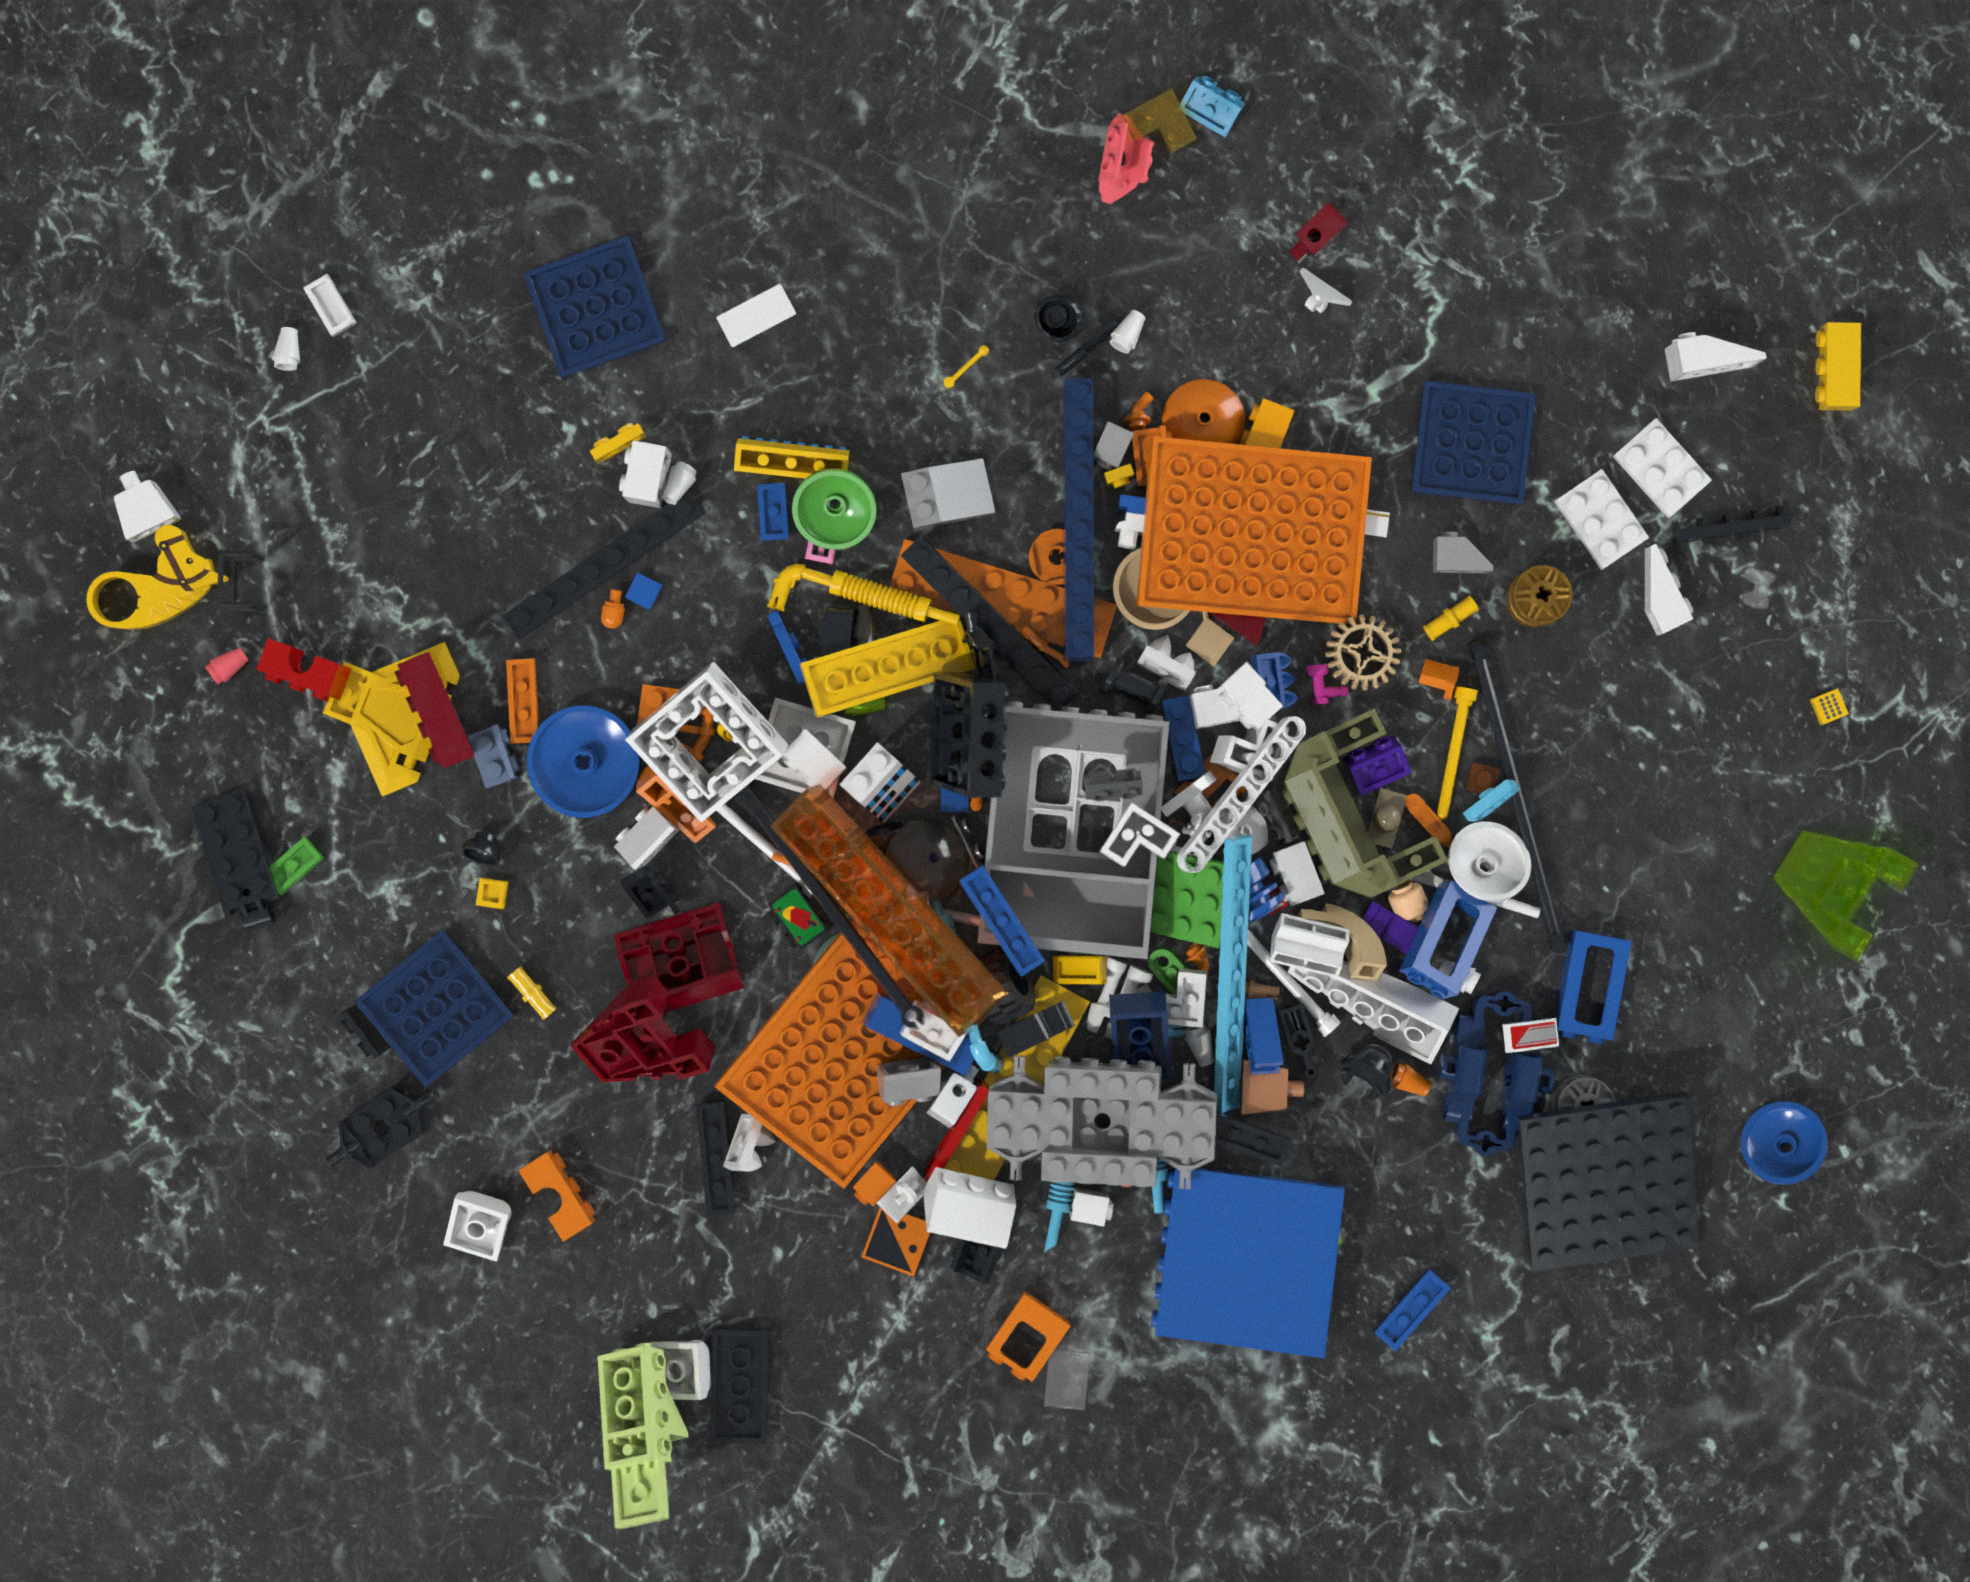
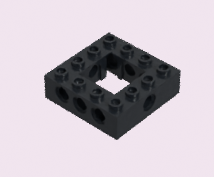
M934 672L930 784L968 798H1002V790L1005 788V775L1002 773L1003 762L1006 759V747L1003 742L1004 733L1007 730V719L1004 713L1005 704L1008 702V690L1004 682L966 672ZM990 708L988 715L983 717L982 709ZM958 723L959 732L953 736L951 729L954 724ZM987 732L989 740L985 745H982L981 738ZM957 751L958 759L950 760L952 753Z

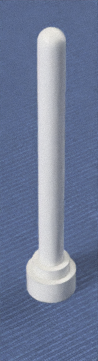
M723 804L716 810L770 858H772L773 853L784 856L726 804ZM774 861L799 883L798 886L801 888V893L808 899L813 896L792 866Z
M1248 930L1247 945L1317 1020L1315 1022L1318 1026L1317 1030L1326 1037L1341 1022L1334 1014L1324 1013L1281 964L1270 962V952Z

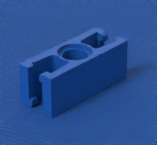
M1273 998L1245 999L1243 1029L1251 1075L1279 1073V1065H1283V1056Z

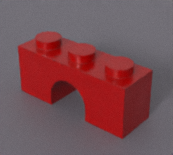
M269 638L267 639L256 669L266 673L265 679L281 684L283 679L290 682L289 688L305 693L306 688L314 691L313 697L327 702L330 697L341 700L352 668L315 656L310 669L303 672L301 669V659L304 651Z

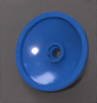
M1774 1102L1761 1107L1748 1119L1741 1135V1150L1749 1168L1763 1180L1780 1185L1798 1183L1812 1176L1822 1165L1828 1148L1827 1134L1821 1120L1813 1111L1794 1102ZM1789 1144L1792 1146L1790 1151H1782L1784 1145Z

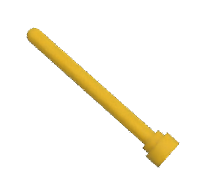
M1458 686L1455 688L1454 698H1456L1458 707L1437 810V816L1440 820H1445L1448 817L1469 706H1472L1473 701L1476 702L1478 690Z

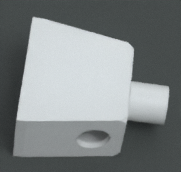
M130 471L120 476L125 491L115 495L114 501L126 540L136 542L155 533L158 528L164 525H171L181 520L177 511L155 482L146 480L141 483L135 471Z
M971 1065L966 1075L961 1073L959 1075L956 1073L951 1074L926 1113L948 1128L952 1127L975 1093L977 1087L973 1085V1082L980 1071ZM955 1086L962 1090L960 1097L953 1094Z

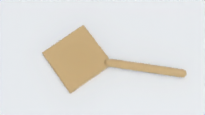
M1202 612L1203 622L1185 646L1214 667L1234 640V637L1209 619L1208 612Z

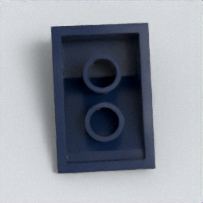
M1166 991L1109 995L1113 1058L1126 1060L1127 1065H1138V1061H1154L1155 1066H1162L1161 1079H1171Z

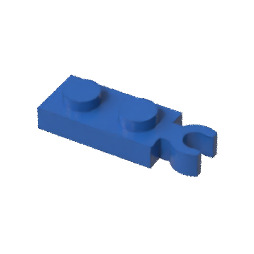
M775 611L767 615L798 684H804L805 680L800 664L807 660L805 657L799 658L796 649L800 645L794 632L788 634L779 613Z

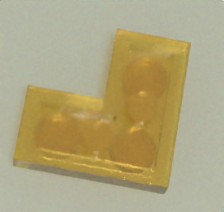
M1169 89L1121 115L1124 122L1128 123V130L1133 140H1137L1158 128L1170 152H1174L1197 139L1173 89Z

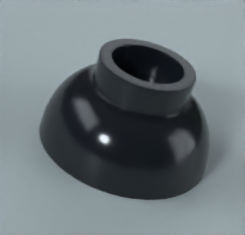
M901 822L879 824L866 830L864 835L867 842L877 848L879 854L892 853L900 848L899 842L904 835V824Z
M477 832L475 837L468 839L460 849V853L466 859L480 865L497 866L500 861V851L496 846L497 838L489 833Z

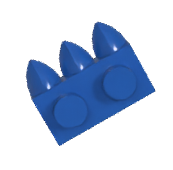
M1280 652L1250 656L1251 667L1266 682L1264 686L1283 705L1280 709L1293 705L1298 697L1294 693L1284 690V688L1289 687L1295 681V677L1290 673L1281 671L1291 664L1292 658Z

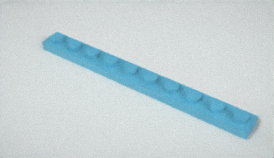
M1244 834L1225 839L1217 1034L1215 1040L1216 1057L1214 1066V1092L1217 1094V1112L1219 1113L1240 1107L1252 836Z

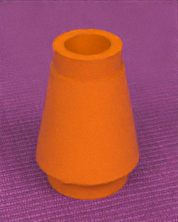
M1395 1063L1392 1078L1394 1080L1393 1087L1425 1097L1431 1088V1081L1427 1080L1407 1063Z

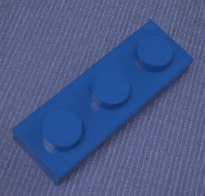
M1189 696L1163 700L1161 704L1165 721L1169 722L1168 737L1178 783L1198 780L1205 775V769Z
M1428 1268L1373 1332L1396 1351L1451 1288Z

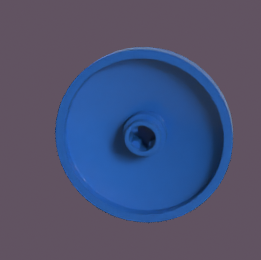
M573 706L560 710L548 717L534 733L527 753L528 776L537 795L555 811L571 817H596L618 807L632 792L640 770V755L625 740L631 732L630 729L614 714L593 706Z

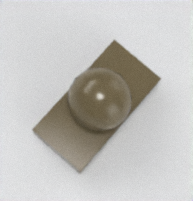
M1379 788L1368 826V832L1375 845L1389 849L1393 848L1407 795Z

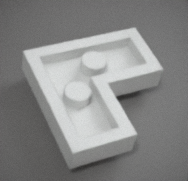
M1179 969L1177 995L1166 994L1168 1024L1203 1028L1208 971Z

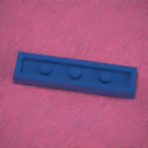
M981 866L959 881L1021 977L1045 962L984 866Z

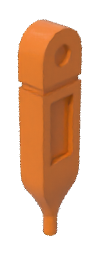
M1417 794L1407 795L1404 806L1406 810L1413 815L1415 820L1431 837H1437L1439 844L1450 848L1453 839L1448 827L1425 804L1420 796Z

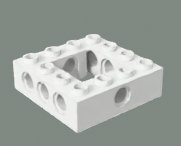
M714 662L633 728L625 739L700 822H703L780 759L789 746ZM704 706L714 715L713 719L715 722L719 721L733 736L732 740L742 746L741 749L710 774L674 736L685 722L690 718L694 720Z

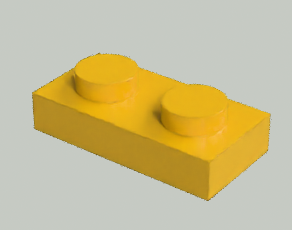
M629 423L618 430L619 434L611 439L604 437L593 444L595 448L590 450L594 460L600 464L631 446L633 441H640L647 437L639 423L636 425Z

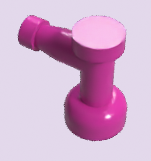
M1328 664L1306 666L1307 674L1313 677L1314 699H1312V705L1329 703V698L1348 696L1347 685L1325 687L1324 676L1329 673Z

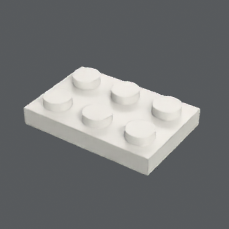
M1657 418L1613 455L1614 459L1667 518L1674 515L1712 481Z
M1602 469L1554 501L1601 570L1649 538Z

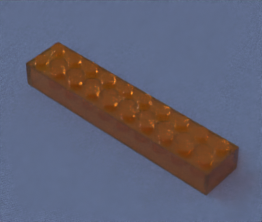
M821 784L807 788L770 826L958 1037L971 1031L1009 994Z

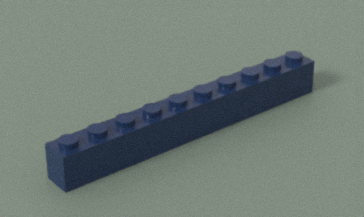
M1065 379L1062 386L1063 661H1092L1094 658L1093 379Z

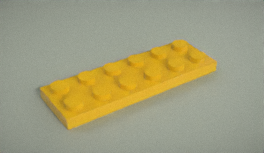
M959 620L957 626L943 621L934 622L801 663L800 668L816 717L825 716L932 683L934 681V672H967L974 670L976 667L972 660L968 642L962 643L964 630L961 620Z

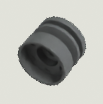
M1572 1074L1562 1078L1554 1085L1549 1097L1550 1111L1582 1107L1580 1105L1582 1101L1588 1102V1106L1616 1102L1612 1090L1604 1082L1588 1075Z

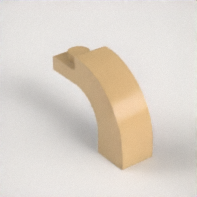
M1327 903L1322 911L1312 909L1300 910L1297 917L1350 929L1349 943L1344 952L1349 964L1350 978L1378 980L1387 966L1385 951L1375 931L1363 919L1347 909Z

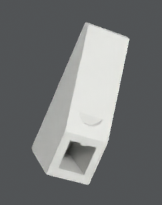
M1654 544L1645 549V612L1658 636L1692 620L1691 613H1693V608L1689 600L1682 597L1678 589L1681 587L1675 573H1670L1666 565L1668 563L1666 553L1662 548L1658 549L1657 545Z

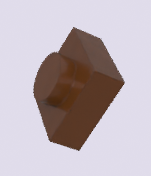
M1471 763L1465 790L1481 794L1491 787L1493 789L1496 788L1500 769Z

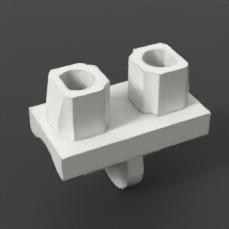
M911 1167L877 1204L897 1223L924 1195L923 1189L927 1182Z

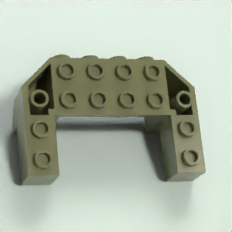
M1375 708L1298 744L1283 781L1285 788L1281 790L1287 805L1293 804L1297 814L1293 815V818L1299 830L1305 829L1309 837L1305 843L1311 855L1317 854L1321 865H1318L1317 868L1323 880L1329 879L1332 885L1365 897L1378 895L1448 861L1436 836L1421 841L1386 858L1384 854L1379 855L1336 765L1340 762L1338 757L1387 734Z

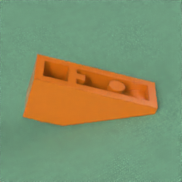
M649 765L639 773L636 792L694 843H697L716 827L710 816L703 822H700Z

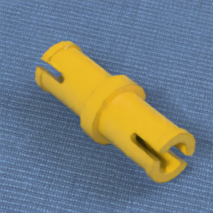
M1469 595L1451 609H1444L1442 615L1422 627L1428 637L1434 641L1452 627L1454 629L1459 627L1461 621L1479 611V608Z
M521 966L507 977L523 995L522 999L524 1002L528 1001L543 1020L557 1009L541 991L542 987L540 984L536 985Z

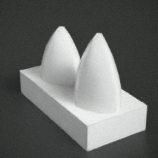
M1162 636L1154 640L1149 646H1146L1136 665L1160 679L1167 680L1168 683L1185 692L1196 673L1194 671L1191 653H1185L1174 659L1170 658L1171 642L1169 636Z
M741 1114L723 1167L732 1171H754L762 1167L759 1155L754 1148L755 1145L767 1146L775 1143L772 1132L750 1114Z

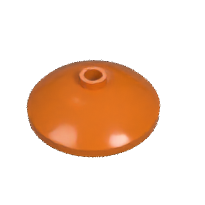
M1199 379L1181 385L1171 394L1163 409L1162 425H1165L1166 432L1171 431L1172 438L1238 444L1245 428V413L1239 398L1229 387L1214 380ZM1208 414L1210 421L1208 423L1201 422L1200 415Z

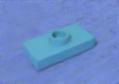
M1506 779L1493 789L1491 787L1479 795L1480 800L1463 814L1468 821L1480 822L1520 791V787L1515 780Z

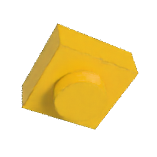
M1131 464L1105 472L1103 478L1106 486L1113 485L1114 489L1129 484V479L1133 478L1134 472Z

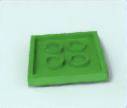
M1169 850L1163 859L1157 855L1150 932L1220 948L1224 862L1210 859L1201 871L1192 873L1185 872L1178 866L1177 856L1179 852ZM1187 854L1185 859L1186 865L1190 868L1194 867L1197 864L1198 858L1197 856Z

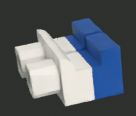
M1120 495L1117 510H1124L1125 517L1124 521L1119 522L1114 530L1115 532H1120L1118 547L1135 549L1137 535H1142L1146 498Z

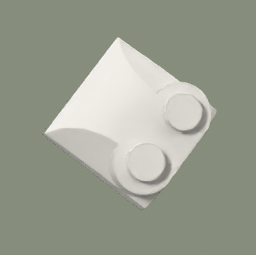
M474 1191L457 1193L454 1198L444 1245L497 1262L507 1225L512 1216L510 1206L503 1200Z
M703 1341L649 1342L652 1344V1347L663 1349L666 1359L665 1379L672 1399L702 1400L707 1397L711 1387L710 1352L708 1346Z

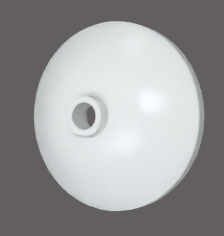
M1494 822L1470 824L1455 836L1449 848L1448 864L1453 878L1465 892L1475 898L1491 902L1510 899L1523 889L1529 879L1531 859L1524 842L1515 832L1501 824ZM1480 866L1486 867L1488 872H1484Z

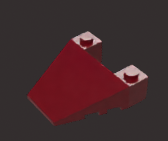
M654 974L631 981L571 1043V1048L601 1082L636 1081L639 1076H651L652 1080H661L662 1075H676L677 1079L699 1075L710 1070L716 1046L701 1029L679 1036L673 1032L661 1018L664 1014L669 991Z

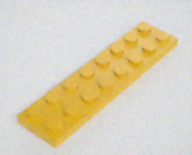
M1041 975L1034 987V1009L1018 1017L1016 1022L1060 1001H1064L1075 1024L1074 1027L1016 1054L1019 1055V1066L1020 1056H1026L1025 1072H1027V1075L1044 1083L1045 1067L1048 1061H1053L1054 1057H1061L1090 1001ZM1002 1046L998 1054L1003 1059L1000 1061L1004 1062L1002 1070L997 1073L989 1071L984 1080L989 1084V1088L992 1083L1012 1075L1014 1070V1057H1008L1004 1046ZM988 1095L944 1169L995 1180L1005 1158L987 1148Z

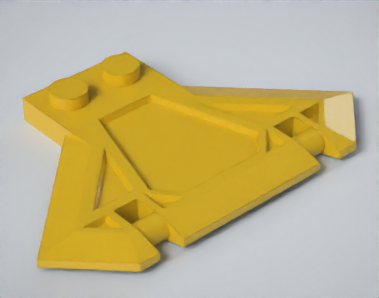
M445 642L373 672L347 662L342 664L352 668L341 700L330 697L323 714L351 725L382 797L418 782L421 773L413 769L417 760L426 762L429 755L428 749L432 747L429 737L423 739L417 723L422 722L418 711L412 713L406 697L411 695L407 686L401 687L394 673L399 670L397 664L429 651L445 689L448 682L457 685L460 675ZM400 753L407 755L403 766L397 764Z

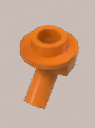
M1145 392L1134 403L1131 412L1123 419L1124 425L1129 426V429L1142 430L1146 425L1150 424L1151 418L1143 412L1154 400L1150 393Z
M1193 943L1185 951L1187 956L1184 960L1189 963H1195L1198 966L1197 970L1208 971L1207 945Z

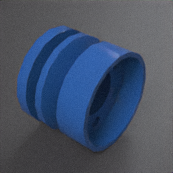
M1261 857L1251 861L1248 923H1253L1273 911L1279 902L1286 898L1282 891L1271 897L1268 894L1278 884L1276 882L1267 885L1262 884L1261 881L1270 871Z

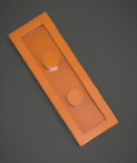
M536 659L506 660L510 744L530 743L539 727Z

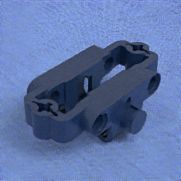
M1496 990L1490 995L1481 994L1475 996L1471 1004L1470 1014H1457L1451 1054L1442 1053L1438 1064V1078L1447 1079L1443 1120L1455 1122L1454 1138L1458 1143L1469 1146L1474 1152L1483 1156H1489L1496 1150L1508 1151L1512 1148L1515 1131H1519L1518 1116L1532 1114L1533 1104H1537L1538 1092L1551 1094L1555 1079L1554 1069L1542 1067L1543 1056L1540 1055L1541 1049L1507 1053L1500 1101L1503 1102L1500 1120L1501 1137L1498 1138L1495 1134L1483 1128H1477L1470 1134L1467 1133L1468 1124H1470L1472 1119L1474 1100L1478 1099V1096H1481L1488 1050L1485 1047V1043H1483L1485 1028L1484 1008L1488 1007L1492 1013L1500 1016H1509L1518 1011L1516 1022L1531 1021L1532 1008L1530 1004L1516 999L1512 993L1504 990ZM1504 999L1509 1003L1516 1004V1006L1507 1005L1502 1006L1501 1008V1006H1498L1495 1003H1490L1488 1001H1498ZM1483 1138H1486L1489 1141L1497 1144L1488 1143L1484 1144L1483 1146L1478 1145V1143H1475L1470 1140L1478 1141V1139L1482 1140Z

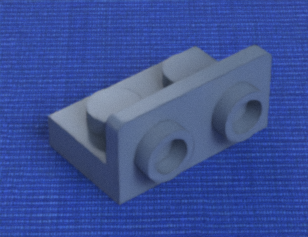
M496 724L491 726V728L467 736L486 789L519 778L517 771L521 770L516 755L510 754L508 748L510 736L506 728L502 729L501 725Z

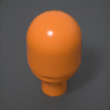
M611 589L609 601H605L602 606L601 621L605 627L610 629L619 627L623 622L625 608L624 604L620 603L622 595L620 590Z

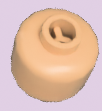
M1407 880L1391 888L1392 891L1388 899L1394 914L1409 921V923H1415L1424 918V913L1429 908V901L1421 884Z

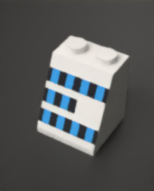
M877 742L840 783V786L880 821L885 823L921 781Z

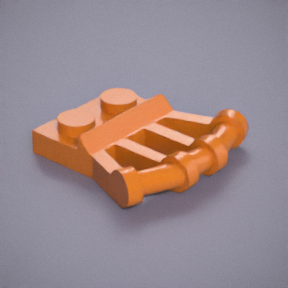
M643 684L637 725L680 689ZM705 706L699 713V715H703L702 727L682 725L679 729L680 732L700 734L693 748L682 743L693 757L699 761L704 757L702 753L709 740L715 735V729H713L714 715Z

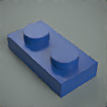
M758 484L761 541L789 539L786 484Z

